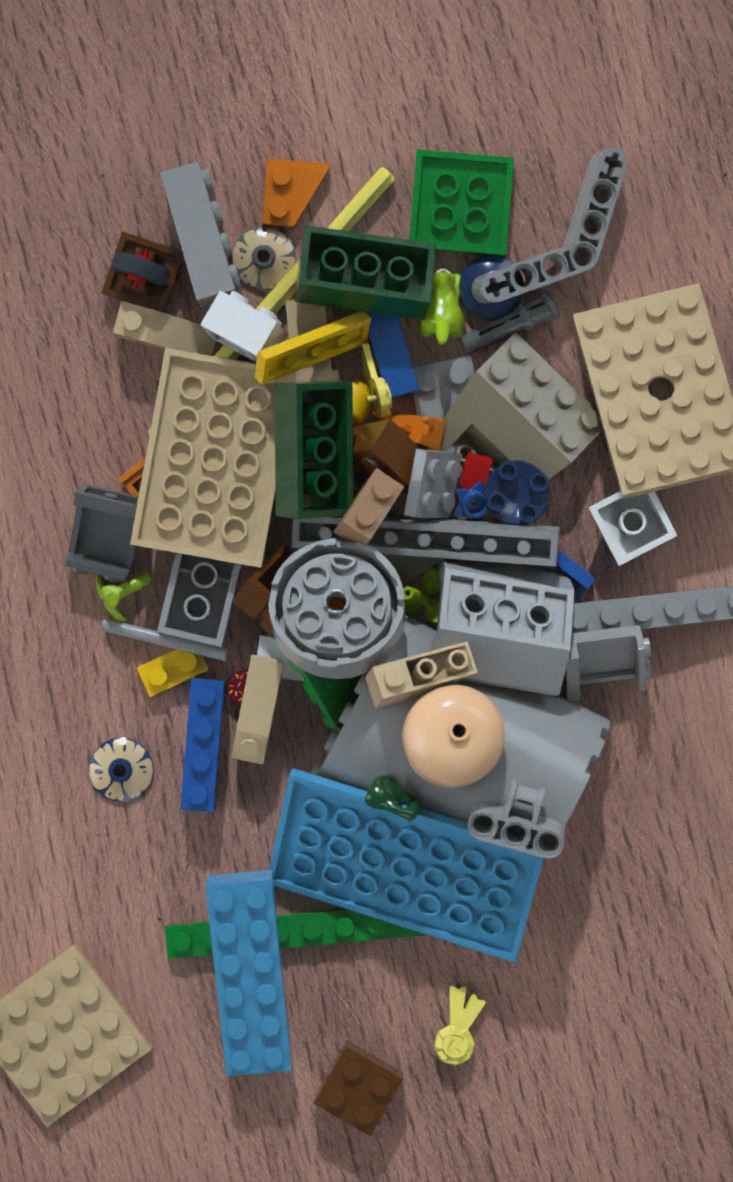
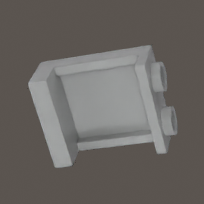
M640 625L571 633L570 653L563 678L567 701L581 700L580 685L634 678L637 681L638 691H645V679L651 678L649 659L645 658L651 657L649 638L642 637Z

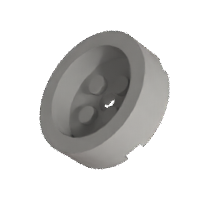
M326 539L311 543L293 553L279 568L272 582L268 603L275 639L285 656L297 667L310 674L331 679L350 678L370 671L372 667L384 662L396 648L401 638L405 624L402 583L390 561L371 546L358 541L352 543L337 541L336 539ZM333 597H341L346 601V605L342 611H335L330 608L328 609V601Z

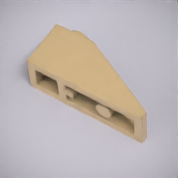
M123 301L120 303L113 334L116 337L164 350L165 348L208 356L213 355L216 340L212 339L200 324Z
M251 655L231 758L264 764L284 661Z

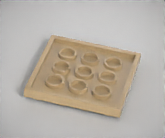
M73 944L0 999V1065L46 1127L50 1126L153 1048L76 944Z

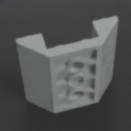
M439 558L437 584L441 585L437 633L431 643L430 651L468 641L478 673L462 680L558 696L571 647L575 590L569 575L500 562ZM465 601H477L481 605L482 611L478 613L469 611ZM539 611L543 613L546 617V623L538 624L533 621L530 612Z

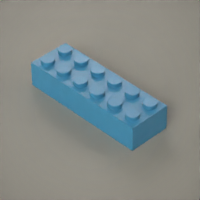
M273 869L208 875L205 888L226 1077L292 1071L293 1055Z

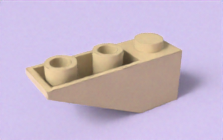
M468 641L374 666L368 672L365 679L376 709L409 700L440 686L452 684L476 675L478 671Z

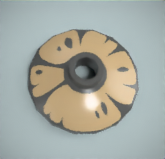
M270 226L255 227L244 232L236 241L232 252V263L237 268L240 280L248 287L259 291L272 290L296 263V250L290 238L281 230ZM262 251H266L270 255V259L265 263L260 262L257 258L258 254Z

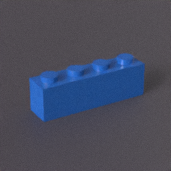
M191 678L180 810L214 812L216 809L226 680Z

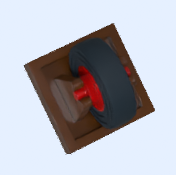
M122 231L101 293L123 302L165 313L184 258L183 251Z

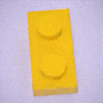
M177 649L136 668L150 697L210 670L204 656Z

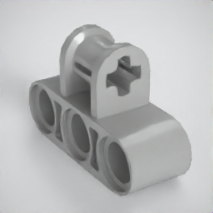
M513 780L506 806L490 801H481L475 804L470 812L468 820L469 833L473 838L545 859H552L560 855L565 841L564 826L555 819L539 815L546 790L542 787L536 790L519 785L517 780ZM481 815L487 816L492 820V824L483 826L476 821V818ZM520 825L525 829V832L515 835L510 832L508 827ZM545 834H552L556 836L558 841L548 844L541 837Z

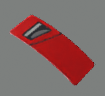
M470 452L467 453L458 489L470 490L477 482H482L485 489L493 459ZM457 494L455 498V506L452 510L453 512L455 511L460 502ZM472 500L470 504L474 505L476 501Z

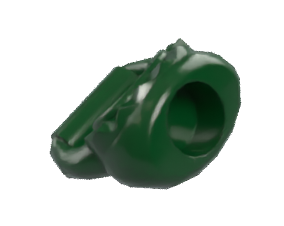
M386 775L378 776L374 779L364 799L368 806L391 812L408 821L415 820L422 808L421 800L402 791L398 783L393 781L392 778H387ZM401 801L408 803L406 809L399 806Z

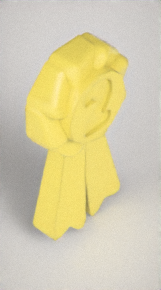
M365 343L362 344L361 351L363 376L372 396H367L366 400L367 403L373 402L379 418L386 417L391 414V392L385 379L378 378L369 344Z
M453 985L449 987V1025L438 1031L434 1042V1050L439 1059L444 1063L459 1065L469 1060L472 1055L475 1043L468 1029L484 1007L486 1001L478 1000L477 996L472 993L464 1008L466 987L457 989Z

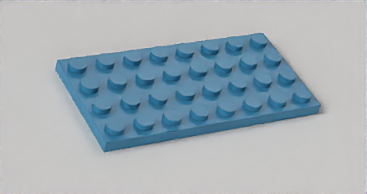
M293 768L291 770L269 870L273 869L275 886L516 963L544 858L475 839L469 833L467 822L421 808L416 819L408 821L391 812L368 806L364 801L368 791ZM401 802L399 806L406 809L408 804Z

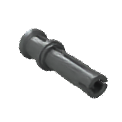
M543 292L542 297L528 304L520 303L515 307L516 311L466 335L460 336L468 354L471 355L522 329L526 331L534 330V325L551 317L554 319L559 318L558 311L549 292Z

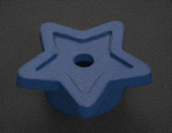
M477 482L470 490L457 489L456 493L460 502L454 511L455 516L468 515L474 521H480L481 516L488 510L485 502L484 484ZM472 500L476 501L474 505L470 504Z

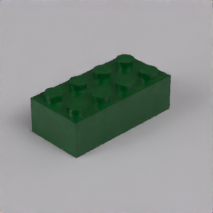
M305 225L294 302L425 320L431 301L436 244Z
M331 380L274 382L276 516L293 519L344 516L353 502L352 382Z

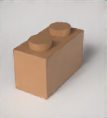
M376 468L360 489L335 528L334 533L348 542L356 543L358 541L367 544L404 486Z

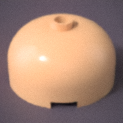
M451 684L428 691L414 703L403 723L402 742L405 754L410 762L409 764L419 776L437 786L457 788L477 782L495 767L503 752L505 728L500 712L486 695L468 686ZM454 726H461L463 737H456L453 734L452 729Z

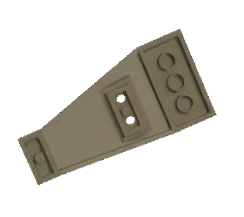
M515 332L474 373L443 419L446 420L439 451L463 452L466 456L470 452L492 458L493 461L489 475L496 467L506 461H525L540 469L550 480L567 468L603 430L598 411ZM461 457V462H460V463H461V474H460L459 478L457 479V484H456V489H455V494H454L455 498H456V494H457V493H456V490H457L458 487H459V483H460L462 471H463L464 464H465V460H466V459H463L462 457ZM408 493L399 495L387 514L404 515ZM488 509L481 516L480 521L494 522L497 518ZM451 511L450 518H446V519L473 520V519H472L471 517H469V516H459V517H456L453 511ZM382 554L397 571L403 588L423 575L429 568L439 563V558Z

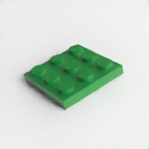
M417 149L409 240L436 244L435 251L505 257L514 157Z

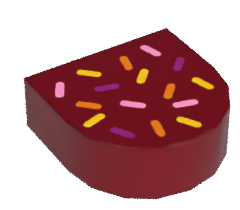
M249 669L235 672L227 679L225 684L226 693L234 702L242 703Z

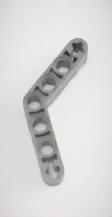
M611 147L592 155L562 247L478 276L473 281L471 287L474 298L484 304L500 302L591 270L598 261L626 172L628 161L625 153L619 148ZM605 158H608L609 164L604 162ZM596 186L603 191L601 203L597 202L594 198ZM586 218L591 219L594 225L591 234L587 233L584 229ZM577 249L581 250L584 254V262L581 266L574 259V253ZM547 259H550L555 266L552 276H549L544 268ZM518 269L525 275L523 286H519L515 282L514 276ZM502 282L504 286L494 289L490 293H487L485 289L490 284Z

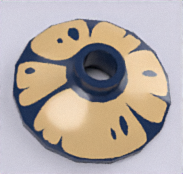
M113 738L102 743L93 753L89 764L90 779L95 790L104 798L115 802L131 801L141 796L150 786L154 775L153 761L148 750L139 742L129 738ZM118 764L126 768V774L122 777L117 776L114 772L115 766Z

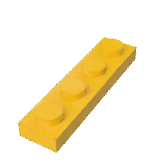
M358 312L258 351L254 378L264 385L367 343L371 317L365 312Z

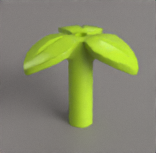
M434 567L429 568L424 573L421 579L422 590L407 586L403 588L405 613H417L425 605V617L430 622L437 623L440 600L433 599V596L441 591V585L437 584L438 571Z
M143 572L119 586H105L102 575L96 574V589L99 597L104 601L107 611L119 621H128L119 612L117 605L122 598L152 583L148 573Z

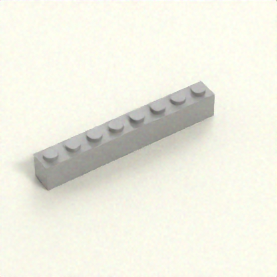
M387 514L366 545L371 546L381 554L556 567L560 527L529 524L508 525L501 522L416 518ZM343 516L293 519L292 547L302 548L311 543L326 539L346 541L334 533Z

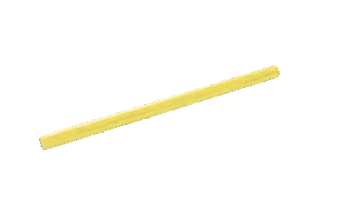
M379 168L327 228L351 231L394 182V176L387 169ZM299 260L257 306V311L262 306L277 314L286 304L285 301L290 300L296 293ZM223 345L214 357L237 360L241 354Z

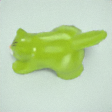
M440 269L433 274L431 301L425 320H418L417 322L420 334L425 337L436 334V338L441 345L446 343L449 334L454 338L461 336L465 331L466 325L463 312L458 305L461 275L457 273L453 275L446 269Z

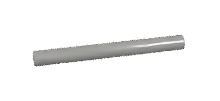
M106 618L101 626V630L104 632L222 661H227L229 655L228 648L163 634L155 630Z

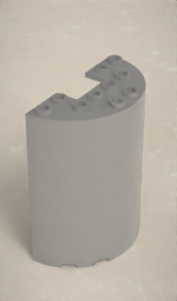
M405 613V624L401 638L390 656L381 664L429 652L437 629ZM364 673L354 689V692L359 694L354 705L348 702L339 718V722L343 724L339 733L333 730L324 746V750L328 751L324 762L317 759L310 773L365 791L369 790L376 777L386 775L387 778H392L393 781L397 782L402 791L421 800L422 809L467 823L473 806L478 802L490 801L506 806L512 781L517 780L519 785L536 790H539L541 787L545 788V795L539 815L555 819L565 828L591 776V770L587 766L589 762L595 764L602 751L605 741L601 736L602 734H607L610 720L575 701H567V697L561 694L553 696L464 680L454 682L452 684L464 685L480 691L494 703L504 723L505 743L500 759L486 776L467 786L446 788L434 785L419 776L410 766L402 742L403 723L410 708L422 695L375 709L365 679L366 674ZM454 726L452 729L453 734L456 737H463L461 726ZM481 815L476 818V821L483 826L492 824V820L487 816ZM520 825L508 827L510 832L515 835L525 832V829ZM545 834L541 837L548 844L556 843L558 840L552 834Z

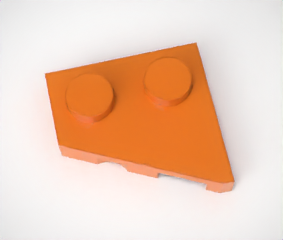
M267 159L262 226L295 228L307 205L310 204L316 194V190L325 175L328 174L330 164Z

